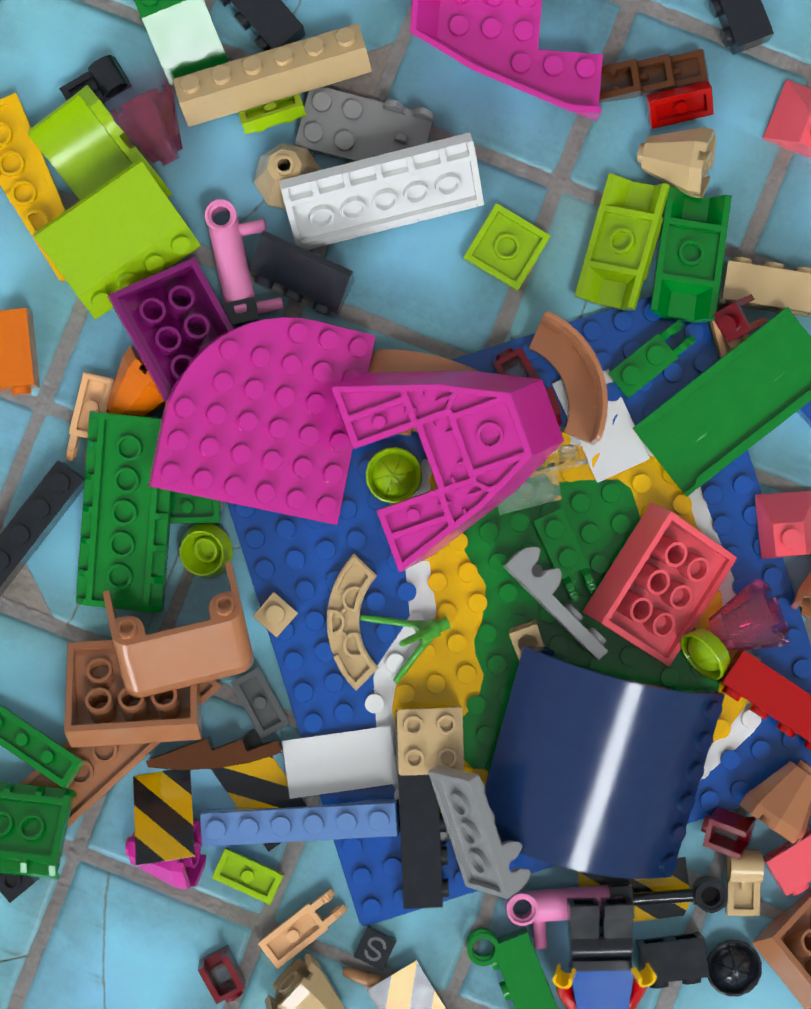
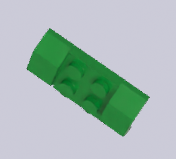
M670 186L661 225L650 311L665 319H680L681 321L691 323L714 321L715 317L713 314L717 311L731 195L711 198L703 197L701 199L690 197L676 187Z

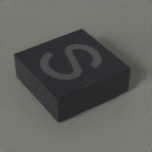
M367 926L354 953V957L383 971L397 939Z

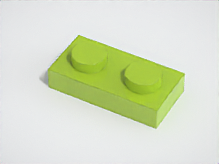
M300 94L238 112L245 135L253 132H262L268 127L277 124L290 123L306 115Z
M226 847L212 875V879L271 905L284 873Z

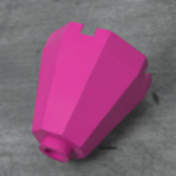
M193 820L194 857L136 866L135 831L126 841L125 853L129 856L132 865L175 888L190 889L191 887H196L206 865V855H201L200 820Z

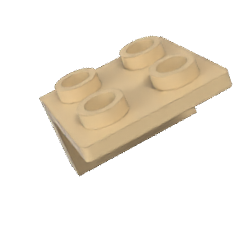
M448 705V708L397 710L399 775H429L428 771L437 765L464 771L463 714L461 705Z

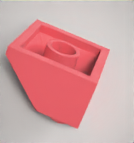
M786 79L762 139L811 158L810 88Z
M811 491L755 495L761 559L811 555Z

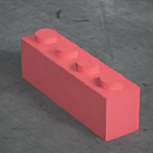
M811 827L806 829L805 835L798 845L788 840L763 856L766 868L779 889L786 896L791 893L793 896H796L809 888L808 883L811 881Z

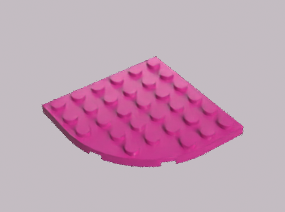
M282 317L247 323L219 336L205 346L189 362V366L171 390L160 424L148 486L337 525L353 445L331 386L368 373L375 335L314 320Z

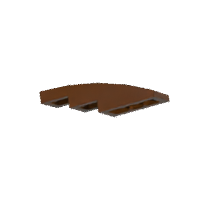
M703 49L674 56L666 54L640 61L632 59L602 66L599 103L646 96L709 81L705 52Z
M211 736L152 757L146 763L149 768L216 769L250 763L283 752V746L280 738L249 749L246 739L243 737L215 748Z

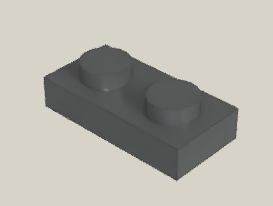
M260 666L230 682L261 739L290 724Z

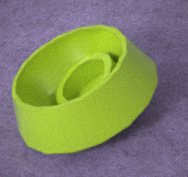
M398 447L385 448L376 453L369 461L366 469V483L371 493L380 501L390 504L413 497L418 491L422 480L421 466L416 457L409 451Z
M200 523L190 527L183 534L179 544V554L183 566L190 573L201 578H214L226 570L225 563L232 560L233 548L228 535L220 527L210 523Z
M697 629L681 636L680 646L682 652L692 667L709 679L719 680L722 678L729 665L730 656L721 640L706 629Z

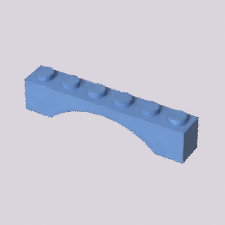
M398 798L304 807L206 809L200 813L202 847L397 836L400 832Z

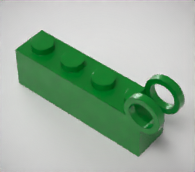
M526 927L498 938L493 931L487 928H477L469 934L466 946L470 960L478 966L492 965L494 971L497 969L501 970L504 981L499 982L506 1001L512 999L516 1009H558ZM482 938L490 940L494 944L491 952L486 955L476 954L472 947L477 940Z

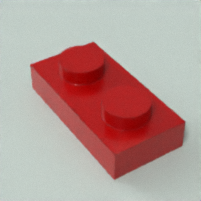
M709 81L646 95L648 121L652 129L714 114L712 86Z

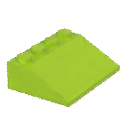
M141 159L33 233L38 243L95 320L113 308L108 299L109 294L172 267L201 246Z

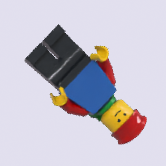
M630 897L601 898V932H599L600 906L597 899L567 898L570 962H568L569 973H565L560 969L561 964H558L556 967L553 983L556 985L558 997L566 1009H636L648 986L656 981L657 976L649 962L645 963L646 966L642 971H639L637 967H632L633 901Z

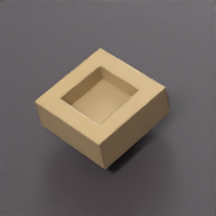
M273 592L253 617L275 637H278L297 616L298 612L277 593Z

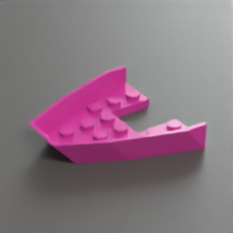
M412 0L410 33L478 73L596 122L601 114L599 99L603 55L538 49L542 0Z
M478 371L365 373L331 386L354 449L414 427L417 428L438 488L377 510L399 573L435 555L506 500L564 442L542 379Z

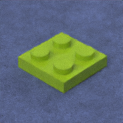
M496 203L464 255L463 260L518 292L551 238V235Z

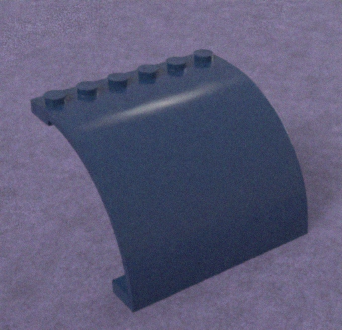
M524 646L485 784V795L489 808L494 814V823L500 842L509 840L519 842L522 845L519 853L581 872L626 879L672 877L673 871L677 866V857L681 843L686 835L688 819L695 805L698 785L704 774V765L708 751L713 743V734L717 720L722 713V703L725 694L717 690L695 689V691H686L634 682L554 657L555 651L547 647Z

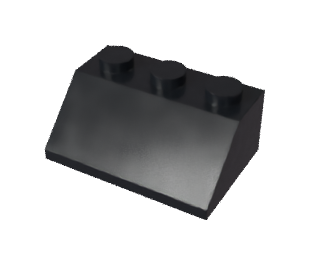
M264 230L260 236L250 267L251 275L256 277L254 280L256 284L269 290L274 285L285 290L283 296L298 303H301L302 299L314 304L312 309L326 316H330L331 312L339 315L355 281L352 270Z

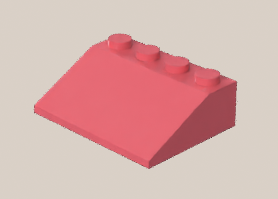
M650 503L586 605L583 613L670 667L681 649V636L693 630L737 557L673 512Z

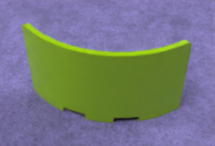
M88 85L28 131L29 137L79 200L88 196L139 159H141L167 198L172 195L156 171L136 146L132 144L122 128Z

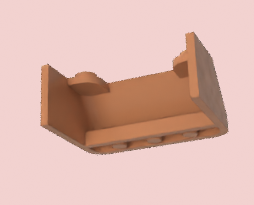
M231 561L225 563L231 591L217 594L211 599L209 603L210 620L146 635L144 625L137 617L123 616L118 618L109 590L103 592L110 631L123 682L130 695L146 697L244 673L252 666L254 656Z

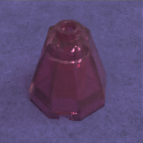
M168 83L162 85L164 92L159 93L157 88H154L121 104L120 106L123 110L121 113H118L116 108L110 111L115 123L153 163L160 161L162 166L180 158L177 152L183 149L174 94Z
M763 579L751 582L709 618V627L706 628V630L712 632L721 640L727 651L779 648L791 643L790 638L786 636V634H789V628L776 597L769 599L766 593L772 590Z

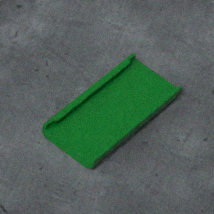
M786 307L632 428L686 497L811 401V336L791 313L790 308Z
M95 410L89 411L76 593L77 604L106 608L103 592L109 590L115 609L151 613L164 610L173 491L148 486L162 418L98 412Z
M0 782V873L59 880L60 874L58 870L73 799L77 797V793L74 790Z

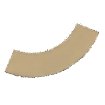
M353 554L342 568L333 585L327 609V633L335 662L348 683L357 691L379 668L369 656L364 646L359 624L363 598L377 575Z

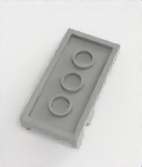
M320 87L308 91L304 106L306 115L301 118L294 145L308 148L310 152L355 162L428 143L434 114L423 107H417L415 110L405 108L402 103L396 100H386L384 103Z
M537 547L524 548L512 555L502 566L593 658L600 660L608 652L603 646L606 639L595 628L589 626L586 629L579 622L583 616L570 603H566L563 606L552 595L560 584L561 570L559 568L543 570L540 565L536 564L540 554V549Z
M439 765L429 770L428 773L465 886L509 899L525 886L530 877V870L525 868L509 870L510 862L517 858L522 845L512 840L500 842L494 823V814L489 808L485 795L483 781L478 774Z

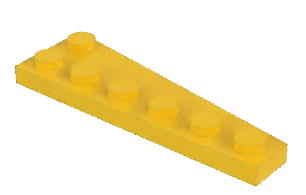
M13 93L0 99V186L19 214L27 230L36 241L56 276L63 283L66 280L38 243L33 233L65 212L66 208L43 153L28 135V131L32 127L17 93Z

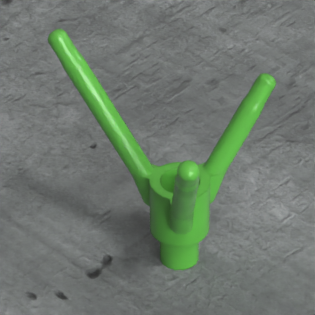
M363 614L360 616L361 621L412 627L415 629V634L401 640L399 643L401 647H404L417 640L420 641L418 647L394 677L393 681L395 683L402 679L433 639L440 637L441 632L451 628L447 617L436 621L433 618L424 621Z

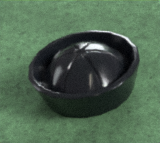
M727 940L722 942L709 953L707 958L709 977L707 978L710 985L721 994L729 997L742 996L751 992L760 980L762 974L760 957L750 944L743 941Z

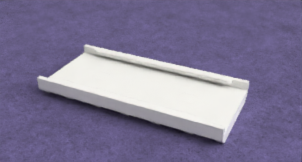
M470 132L279 181L295 244L306 250L484 205L476 152Z

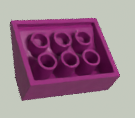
M195 257L108 295L109 301L165 404L173 386L189 366V362L213 340L234 329Z

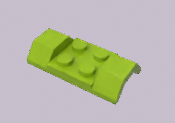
M608 174L574 294L576 298L623 311L636 310L643 281L647 279L663 222L662 214L670 189L669 184L650 185L630 181L615 174Z

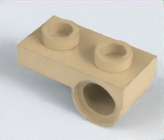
M746 849L740 860L727 855L726 891L728 899L725 907L727 916H760V885L764 877V859L759 849Z

